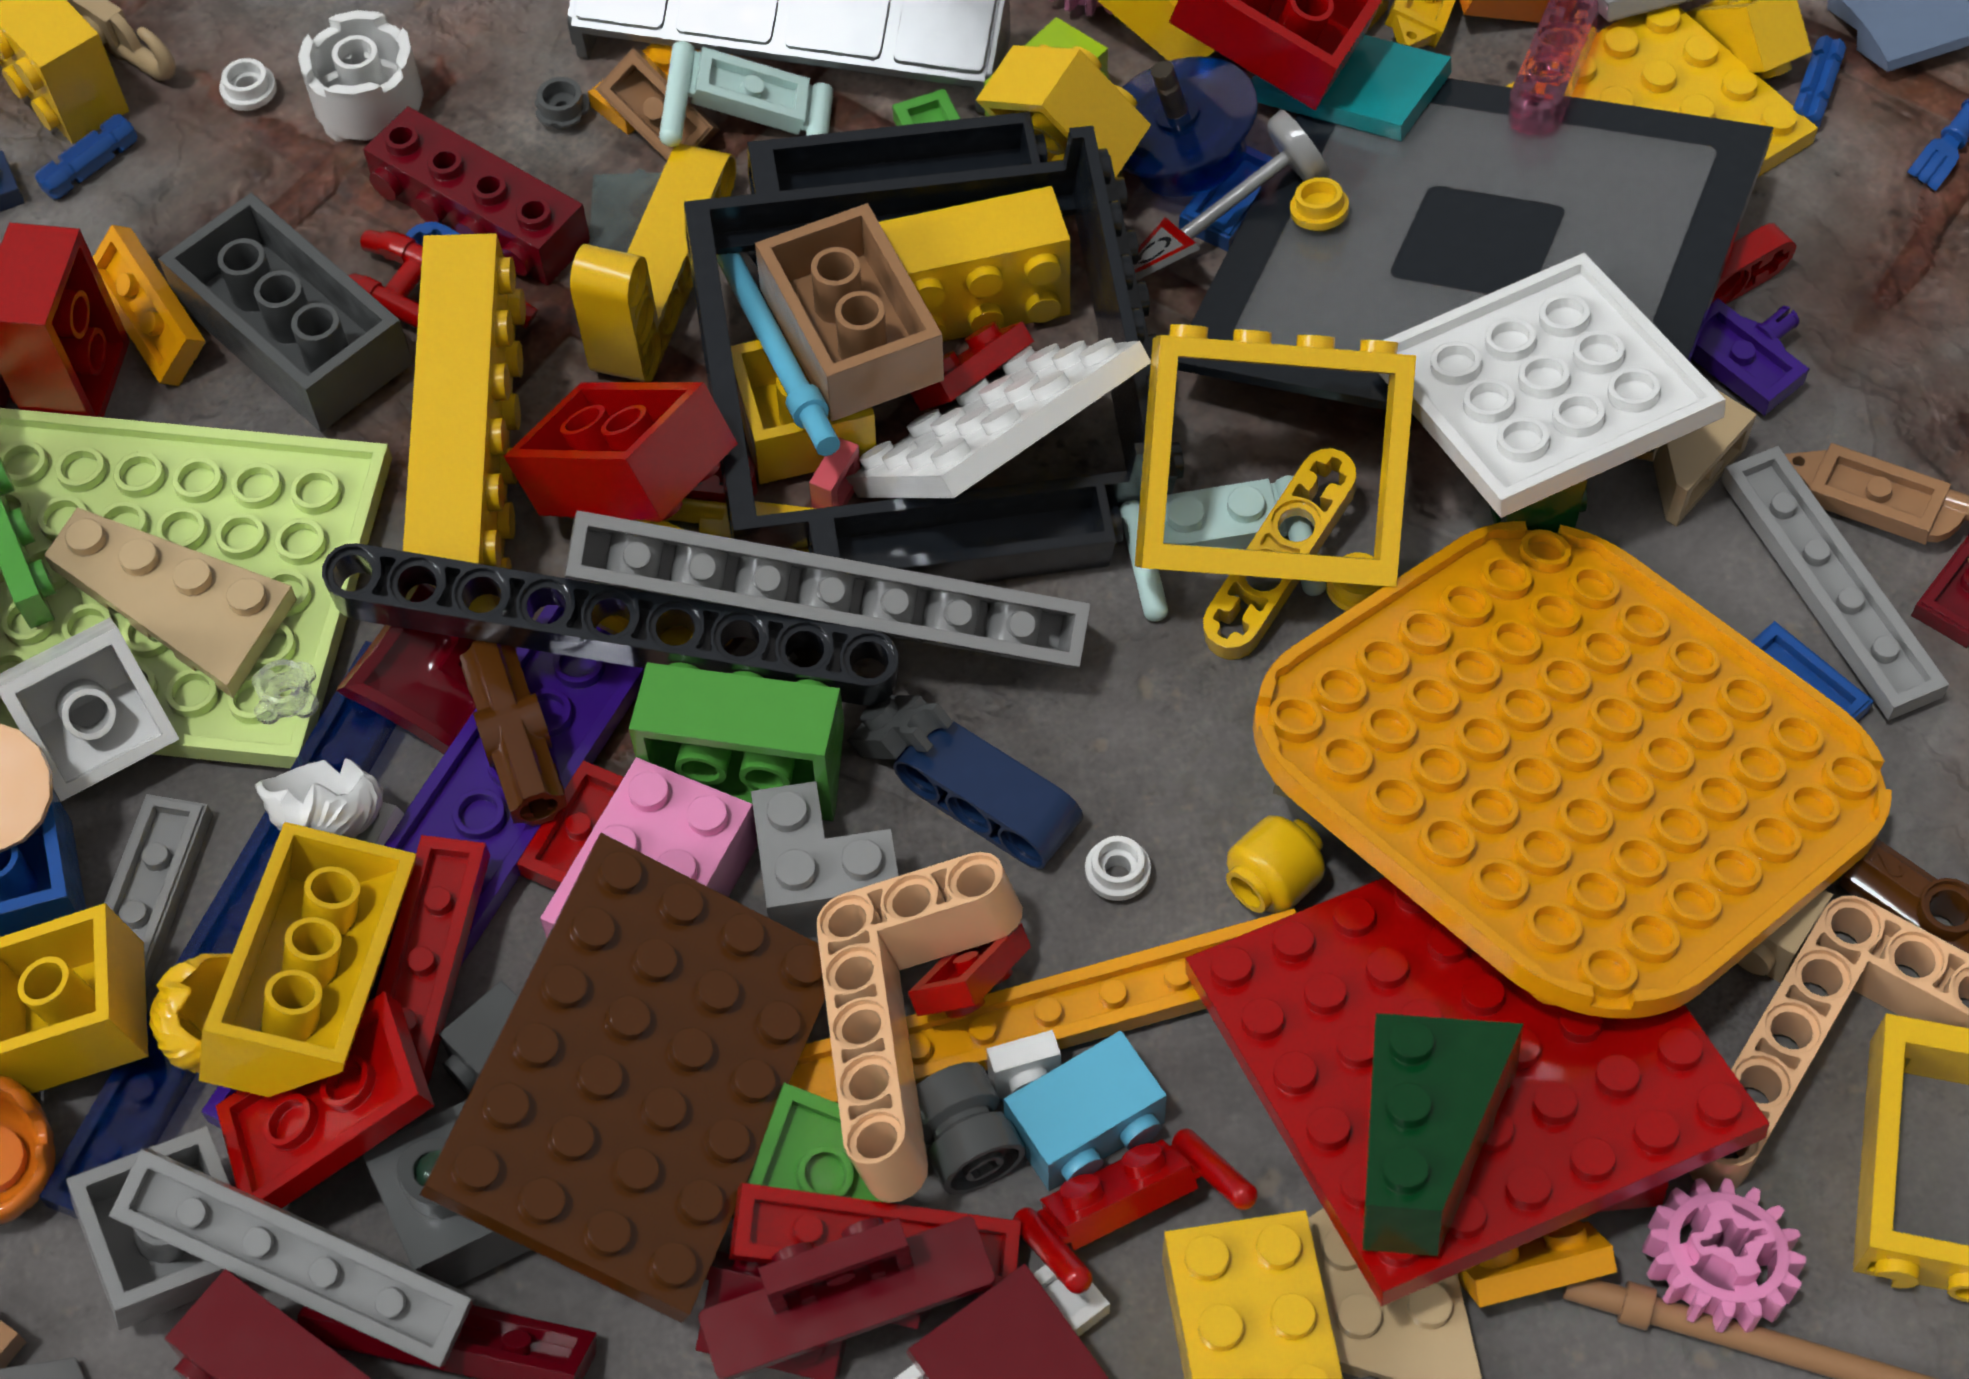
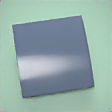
M1828 0L1827 3L1829 11L1857 29V51L1887 72L1969 46L1968 0Z

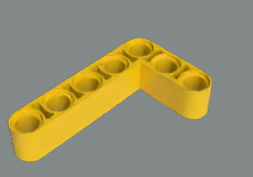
M685 144L675 146L669 155L627 253L583 244L578 249L570 274V291L588 367L591 371L641 382H651L693 287L685 236L684 201L730 197L736 178V159L734 155Z

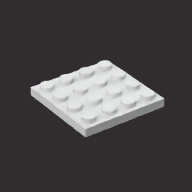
M1585 252L1383 340L1398 342L1397 354L1416 355L1412 414L1500 518L1724 418L1726 399ZM1379 374L1388 384L1389 374Z
M1106 338L1091 346H1087L1084 341H1078L1062 349L1055 343L1039 351H1034L1032 346H1028L1001 365L1004 370L988 382L984 377L955 398L957 403L942 413L938 409H934L914 419L907 425L910 434L893 445L891 441H886L865 452L859 458L863 466L856 474L846 478L853 486V490L858 498H955L1149 365L1151 360L1140 341L1114 343L1112 338Z

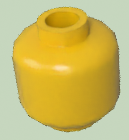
M1269 815L1263 818L1229 849L1227 854L1229 872L1226 874L1228 887L1234 896L1253 912L1263 913L1267 911L1276 914L1292 909L1324 877L1325 863L1320 852L1323 848L1320 836L1308 823L1300 819H1295L1292 822L1285 817Z

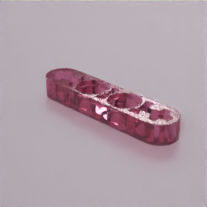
M1550 0L1510 92L1509 124L1512 129L1527 135H1543L1556 130L1561 124L1597 33L1599 9L1597 0Z

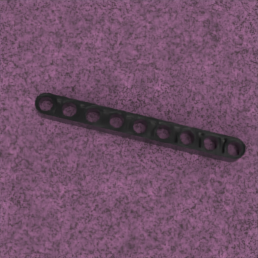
M358 543L344 544L335 548L327 555L322 566V578L336 608L344 616L354 620L644 669L647 662L664 665L683 662L694 665L701 670L731 674L737 671H750L763 678L791 682L804 679L815 680L828 687L840 688L842 702L858 705H877L886 701L893 694L897 684L898 651L889 637L875 630ZM356 573L372 575L369 583L360 590L346 591L341 589L344 581L351 575ZM431 584L436 586L433 595L424 601L411 602L405 599L408 591L416 585ZM492 594L500 598L498 605L486 613H476L469 609L471 602L481 595ZM546 605H557L565 610L562 617L550 624H541L532 619L535 612ZM609 616H621L629 621L628 626L622 632L615 635H606L596 629L598 623ZM674 626H682L693 632L692 638L682 645L671 646L660 639L667 629ZM736 637H747L758 644L757 648L746 656H734L724 650L725 645ZM799 648L814 649L822 656L817 664L810 667H799L788 660V656ZM864 658H873L880 661L886 670L875 678H864L858 676L853 671L852 666Z

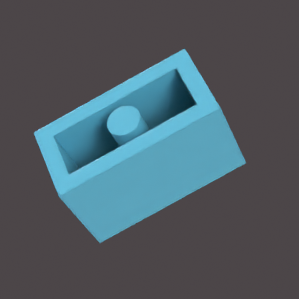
M1120 1030L1003 1099L1004 1116L1012 1121L1025 1147V1157L1047 1190L1050 1191L1075 1176L1097 1172L1103 1164L1102 1159L1124 1146L1127 1150H1130L1135 1146L1151 1141L1160 1132L1161 1124L1165 1123L1167 1095Z

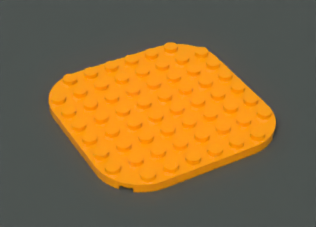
M1510 521L1484 526L1461 536L1398 577L1397 587L1384 586L1281 654L1271 665L1263 679L1253 714L1254 741L1262 763L1274 783L1297 805L1499 972L1519 987L1531 993L1535 999L1547 1005H1556L1570 1011L1605 1018L1627 1019L1658 1015L1674 1010L1701 994L1869 852L1886 822L1892 801V790L1886 789L1880 771L1885 761L1872 738L1849 713L1628 552L1596 535L1564 525H1560L1558 533L1541 529L1527 530L1526 521Z

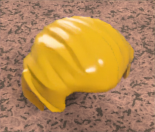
M231 953L200 954L195 958L178 963L171 967L156 985L159 992L151 1005L149 1025L153 1031V1036L158 1041V1048L172 1065L182 1070L187 1069L190 1072L199 1073L202 1029L232 956Z

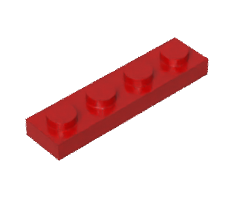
M421 835L416 852V862L404 894L376 996L385 991L401 1004L427 1085H429L441 1041L439 1033L444 1030L489 863L490 853L486 843Z
M742 1183L737 1189L729 1259L770 1264L773 1263L772 1256L785 1247L802 1242H811L814 1244V1247L841 1239L842 1231L848 1226L869 1218H882L884 1223L899 1218L907 1238L970 1216L976 1222L995 1276V1284H997L1017 1269L1021 1221ZM990 1288L985 1289V1290H982V1291H979V1292L985 1293V1292H986L987 1290H989Z

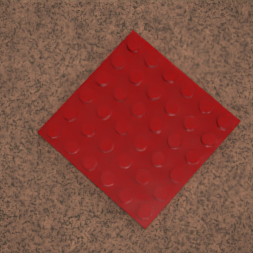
M1386 877L1185 958L1187 977L1381 1307L1761 1141L1767 1136L1769 1121L1685 1004L1658 1015L1627 1019L1591 1016L1570 1011L1556 1005L1544 1004L1499 972ZM1376 1013L1523 1023L1516 1075L1510 1089L1507 1088L1495 1116L1492 1131L1487 1142H1484L1471 1172L1470 1182L1438 1256L1362 1250Z

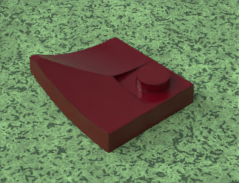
M430 584L416 585L408 591L405 599L411 602L424 601L433 595L435 588ZM384 625L362 657L339 684L336 691L391 720L442 754H445L476 709L461 668L460 655L465 653L471 647L472 642L477 640Z

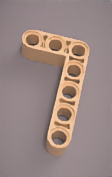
M970 853L843 893L825 904L817 916L816 927L843 1145L849 1159L871 1194L881 1201L889 1203L899 1202L913 1196L923 1186L928 1173L925 1141L899 971L999 940L1009 935L1018 927L1022 919L1023 907L1000 860L990 853Z
M1841 896L1832 900L1819 917L1731 1069L1743 1087L1757 1089L1767 1097L1769 1103L1755 1102L1770 1123L1766 1138L1736 1151L1739 1157L1737 1159L1722 1157L1690 1171L1692 1179L1695 1181V1179L1702 1178L1713 1192L1718 1191L1724 1178L1732 1179L1735 1188H1738L1743 1183L1852 991L1861 994L1899 1016L1969 1028V1008L1960 999H1969V954L1858 896ZM1834 932L1849 934L1856 940L1857 944L1842 941ZM1897 965H1905L1912 968L1920 978L1904 974ZM1804 983H1814L1821 986L1829 996H1820L1812 993L1805 987ZM1782 1034L1790 1037L1800 1049L1783 1047L1775 1041L1772 1035Z

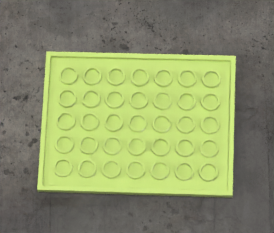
M0 408V457L15 488V491L5 494L11 510L21 507L36 541L25 547L32 562L42 559L57 592L46 597L55 620L31 629L14 604L0 569V673L111 618L118 627L179 737V740L153 753L154 755L290 769L306 765L347 617L336 608L322 578V566L327 555L339 546L355 543L368 545L392 461L388 444ZM76 508L108 518L292 587L297 600L234 698H231L217 688L214 680L200 670L196 669L194 671L178 660L173 651L152 636L147 638L133 628L129 620L111 607H104L51 569L44 554ZM360 573L349 576L344 581L341 589L355 591ZM0 696V724L20 730Z

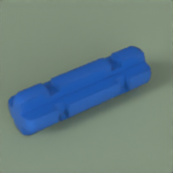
M1828 35L1820 37L1815 43L1793 108L1797 114L1805 116L1818 128L1821 125L1846 50L1843 40H1833Z
M121 114L113 115L99 126L102 129L100 133H97L96 130L91 131L58 155L60 160L58 164L50 161L36 172L35 178L42 191L53 200L60 199L74 188L71 184L74 180L79 184L113 160L116 157L113 153L116 149L119 153H122L136 143L138 138L136 131Z

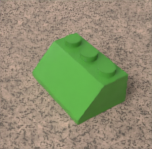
M647 662L629 726L635 757L749 803H752L751 791L816 781L822 820H834L844 730L840 688L828 687L819 681L809 679L797 682L768 679L750 671H737L731 674L701 670L694 665L683 662H675L669 665Z

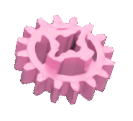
M1702 1178L1695 1179L1688 1194L1677 1187L1670 1192L1664 1206L1658 1205L1647 1226L1651 1231L1642 1246V1252L1655 1257L1647 1272L1649 1280L1657 1281L1667 1280L1670 1286L1662 1300L1668 1305L1683 1299L1689 1304L1686 1320L1691 1323L1698 1320L1704 1312L1712 1315L1716 1332L1723 1333L1732 1318L1737 1319L1739 1325L1746 1333L1752 1332L1761 1317L1771 1323L1777 1320L1786 1304H1790L1802 1284L1797 1277L1806 1264V1256L1792 1251L1801 1236L1799 1230L1781 1229L1777 1223L1785 1210L1780 1205L1771 1207L1766 1211L1758 1205L1761 1190L1755 1187L1744 1198L1735 1195L1732 1179L1724 1178L1717 1192H1711L1708 1184ZM1690 1224L1692 1231L1688 1236V1240L1686 1243L1680 1244V1231ZM1767 1265V1280L1758 1286L1756 1279L1761 1273L1760 1267Z

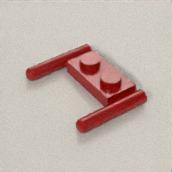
M1185 1128L1179 1130L1174 1135L1172 1145H1169L1163 1139L1155 1143L1141 1144L1128 1150L1121 1160L1095 1173L1082 1174L1067 1180L1060 1187V1190L1040 1199L1043 1209L1036 1212V1210L1030 1207L1022 1208L1016 1212L1013 1220L1021 1221L1020 1236L1071 1293L1081 1294L1090 1288L1093 1280L1092 1273L1066 1244L1075 1251L1198 1189L1196 1179L1203 1177L1239 1210H1247L1253 1207L1258 1199V1192L1249 1180L1192 1129Z

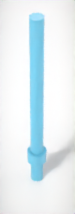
M740 253L716 255L719 266L787 393L786 407L795 424L806 430L819 455H832L839 449L840 440L827 418L829 407L820 389L813 384H809Z

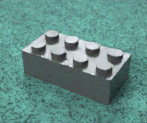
M252 192L158 258L170 288L186 312L321 433L413 364L400 320Z

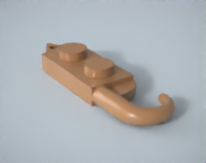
M1834 443L1830 444L1828 450L1785 454L1824 510L1924 545L1927 542L1937 543L1950 538L1959 530L1965 520L1969 521V495L1950 489L1951 484Z

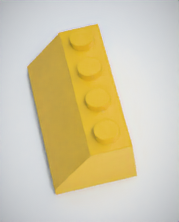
M284 822L202 1029L199 1081L271 1097L343 1072L416 862V853Z

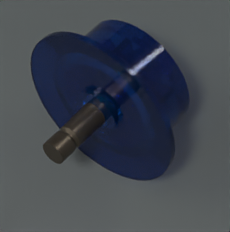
M1186 57L1171 61H1161L1138 74L1122 87L1136 99L1138 103L1136 109L1151 124L1122 170L1139 176L1142 183L1151 191L1168 197L1194 196L1221 185L1242 164L1247 151L1246 136L1256 119L1258 100L1251 79L1239 67L1227 61L1211 57Z

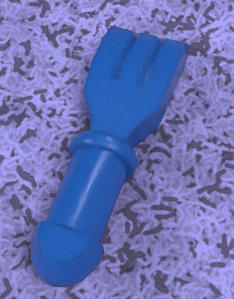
M1969 98L1962 103L1961 110L1949 126L1942 129L1941 138L1933 139L1907 171L1908 174L1918 177L1920 182L1927 184L1935 192L1960 157L1958 149L1964 148L1968 143Z

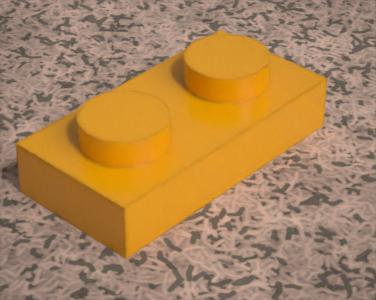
M1576 1221L1464 1270L1457 1275L1460 1285L1481 1308L1617 1273L1613 1245L1588 1221Z

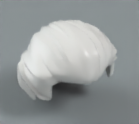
M347 758L343 761L340 773L327 760H321L297 767L273 778L260 780L255 784L257 793L264 802L265 810L268 812L269 820L280 831L284 822L354 838L372 824L383 804V788L376 778L362 770L353 760Z

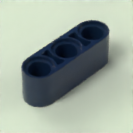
M954 721L949 728L935 729L927 736V739L933 745L928 752H917L912 746H908L894 762L893 767L896 775L913 793L1032 868H1044L1084 817L1077 802L1064 790Z

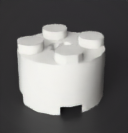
M360 10L337 14L328 18L331 27L318 33L313 40L309 35L303 39L298 54L302 76L316 118L324 126L326 134L335 141L374 139L407 106L419 111L424 94L408 33L404 28L400 30L398 27L387 23L384 14Z

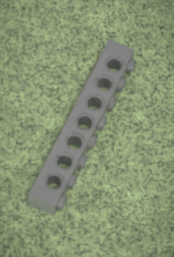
M578 510L574 517L564 574L566 579L864 628L883 633L887 637L1061 668L1080 667L1090 610V603Z

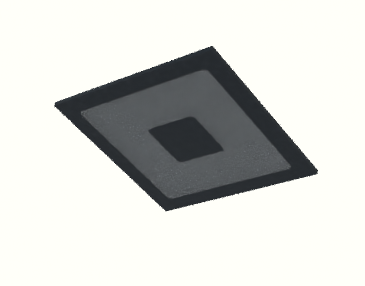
M1447 78L1402 141L1298 113L1295 121L1308 135L1325 160L1330 170V176L1327 178L1338 182L1342 187V191L1349 199V214L1340 225L1325 231L1307 230L1295 224L1290 215V202L1295 195L1297 187L1304 181L1289 165L1260 187L1190 325L1208 327V339L1233 341V331L1235 329L1272 332L1271 344L1296 346L1297 335H1321L1335 337V349L1359 351L1360 340H1384L1585 252L1690 362L1773 137V127ZM1178 358V371L1386 410L1388 384L1377 373ZM1658 447L1635 458L1654 461Z

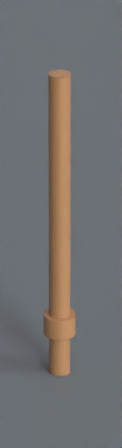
M1593 1278L1564 1286L1562 1299L1616 1314L1617 1323L1644 1331L1647 1330L1650 1324L1833 1379H1938L1757 1325L1752 1332L1746 1333L1738 1321L1733 1318L1723 1333L1716 1332L1712 1315L1703 1312L1698 1320L1691 1323L1686 1320L1688 1305L1678 1302L1667 1305L1661 1297L1656 1296V1288L1632 1281H1627L1625 1287Z

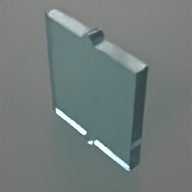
M637 169L634 173L593 174L589 245L627 253L662 173H645V170Z

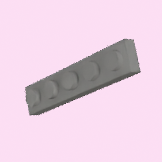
M1773 447L1725 466L1720 481L1889 721L1943 698L1950 684L1780 447Z
M149 1148L140 1149L109 1214V1217L218 1267L227 1269L229 1272L437 1367L445 1365L476 1298Z

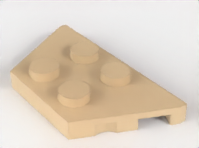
M1324 1208L1308 1218L1341 1372L1359 1378L1372 1376L1379 1379H1482L1457 1274L1381 1307Z

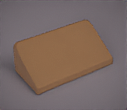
M632 48L595 90L668 160L674 147L664 145L659 138L668 76L644 52ZM688 97L683 137L680 144L702 148L721 129L697 105L691 104V99Z

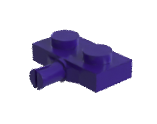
M1720 299L1711 303L1691 359L1764 416L1802 386L1809 372V368L1787 352L1780 341L1783 336L1799 325L1797 313L1794 310L1789 313V306H1781L1763 323H1758L1740 316Z

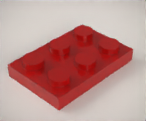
M384 991L366 1004L342 1073L271 1097L238 1090L215 1105L237 1189L282 1209L434 1107V1103L401 1004Z

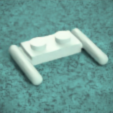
M678 41L672 46L659 138L668 147H675L681 143L688 97H691V104L797 135L800 130L806 131V136L829 133L833 88L826 83L809 85L810 78L706 47H702L701 52L695 51L692 44Z
M1283 476L1277 479L1275 483H1270L1268 478L1168 494L1163 543L1237 549L1247 548L1294 476ZM1130 500L1124 502L1119 507L1123 530L1144 616L1149 621L1157 622L1167 616L1168 605L1159 569L1135 566L1140 501ZM1301 516L1289 517L1279 527L1280 534L1283 537L1288 536L1289 540L1293 542L1303 541L1313 533L1310 521ZM1300 580L1302 589L1307 595L1317 596L1326 589V582Z

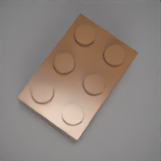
M868 203L755 243L760 290L810 384L820 389L828 404V418L831 422L944 380L942 333Z

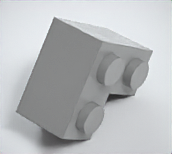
M816 781L751 791L768 918L807 938L818 937L816 927L817 916L822 907L831 899L843 893L899 876L891 829L825 839Z

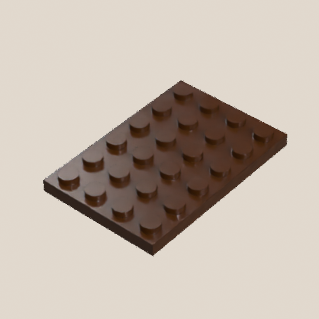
M600 833L419 1195L682 1323L693 1309L734 1213L737 1189L742 1183L747 1182L758 1157L781 1087L784 1082L789 1084L825 1000L819 943Z

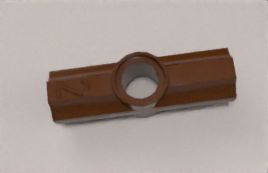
M478 640L474 641L471 647L460 655L461 668L470 696L473 698L477 709L476 712H473L480 738L490 767L495 766L513 824L526 823L533 827L552 821L560 810L567 807L556 764L553 763L549 751L553 746L536 693L530 694L515 647Z
M1878 838L1869 852L1843 875L1839 886L1853 896L1866 899L1969 954V884L1958 879L1935 878ZM1932 914L1947 918L1954 926L1940 923Z

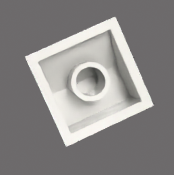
M111 618L0 673V696L20 731L24 732L42 748L52 770L53 789L60 801L79 793L179 740L118 627Z

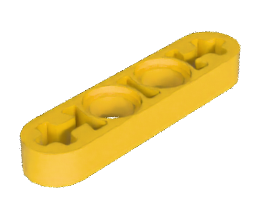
M1333 448L1320 449L1311 453L1304 460L1246 549L1317 555L1356 492V466L1352 459L1343 451ZM1331 471L1338 472L1339 485L1330 483L1320 496V507L1312 502L1318 491V476L1316 474L1327 477ZM1301 516L1312 522L1314 531L1309 538L1293 542L1285 539L1280 534V524L1289 517ZM1229 575L1208 606L1203 617L1204 637L1209 650L1218 657L1227 660L1241 659L1249 655L1258 646L1300 580L1282 579L1276 588L1270 591H1258L1248 584L1247 576ZM1241 598L1249 605L1242 617L1243 632L1245 634L1233 632L1228 639L1223 638L1219 622L1222 621L1230 624L1234 621L1241 610Z

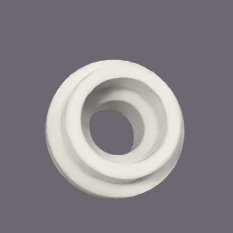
M242 58L228 64L222 72V79L219 85L222 99L226 105L240 111H250L263 107L271 101L277 89L273 73L260 61L252 58Z
M1125 836L1105 838L1090 850L1085 861V877L1088 885L1096 894L1105 899L1114 901L1131 899L1145 889L1150 879L1151 863L1148 854L1138 843ZM1113 866H1122L1129 871V874L1115 877L1108 875L1106 871Z

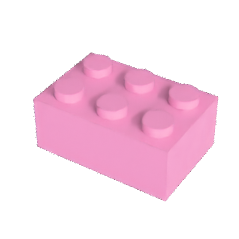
M636 757L540 917L545 935L548 937L600 833L729 897L758 846L753 804Z

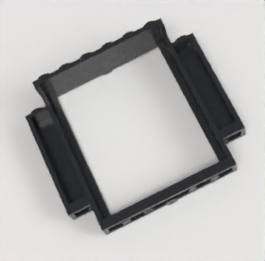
M1030 112L747 142L748 179L751 194L684 201L685 236L708 390L738 443L720 461L732 539L787 549L808 547L809 553L975 583L1107 567L1110 565L1115 543H1122L1123 525L1119 507L1124 502L1130 500L1140 501L1151 363L1111 390L1127 471L965 490L955 498H899L757 516L716 256L756 251V242L866 203L869 204L878 222L1052 186L1062 216L1075 215L1098 328V342L1106 338H1112L1114 343L1140 341L1151 360L1152 339L1157 335L1148 334L1144 317H1148L1150 312L1148 288L1145 281L1136 280L1133 266L1138 263L1139 259L1136 232L1133 228L1126 229L1123 213H1126L1128 208L1126 184L1123 177L1115 178L1108 150L1106 148L1098 149L1094 126L1069 128L1064 160L1048 162L1044 135L1034 134ZM1171 442L1167 495L1172 494L1176 479L1183 478L1184 475L1183 453L1179 442Z

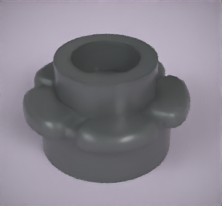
M555 77L545 81L539 87L535 100V106L538 109L535 111L537 119L545 126L568 129L581 121V115L588 113L590 103L587 95L582 94L581 88L576 81L567 77Z

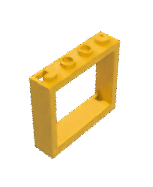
M1171 324L1170 335L1154 337L1152 339L1135 566L1147 569L1397 587L1416 355L1397 354L1398 342L1383 340H1360L1359 351L1335 349V337L1321 335H1297L1296 346L1271 344L1272 332L1235 329L1233 331V341L1208 339V327ZM1178 358L1389 374L1373 559L1163 543Z
M1886 1013L1870 1040L1853 1272L1892 1279L1891 1287L1911 1288L1923 1285L1947 1290L1950 1297L1969 1302L1968 1245L1893 1231L1903 1073L1969 1085V1028Z

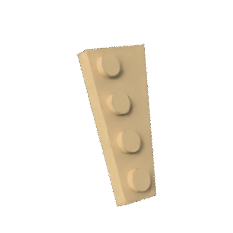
M76 508L44 554L52 570L104 607H111L129 620L133 628L147 638L152 636L172 650L175 657L194 671L198 669L214 680L217 688L231 698L235 697L297 600L292 587L288 584L80 508Z

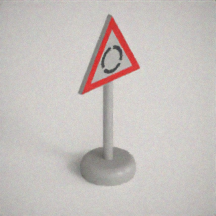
M1280 110L1268 121V133L1280 152L1277 156L1182 229H1179L1166 217L1158 224L1138 248V263L1133 265L1136 280L1200 250L1197 243L1192 240L1195 236L1289 165L1303 181L1330 176V170L1322 155L1291 115L1285 110Z

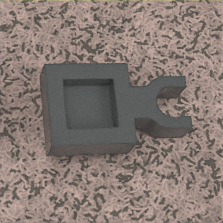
M891 695L884 702L866 707L860 717L862 723L847 741L862 758L897 759L907 746H912L917 752H928L933 745L927 739V736L935 729L949 728L953 721L938 703H926L920 695Z

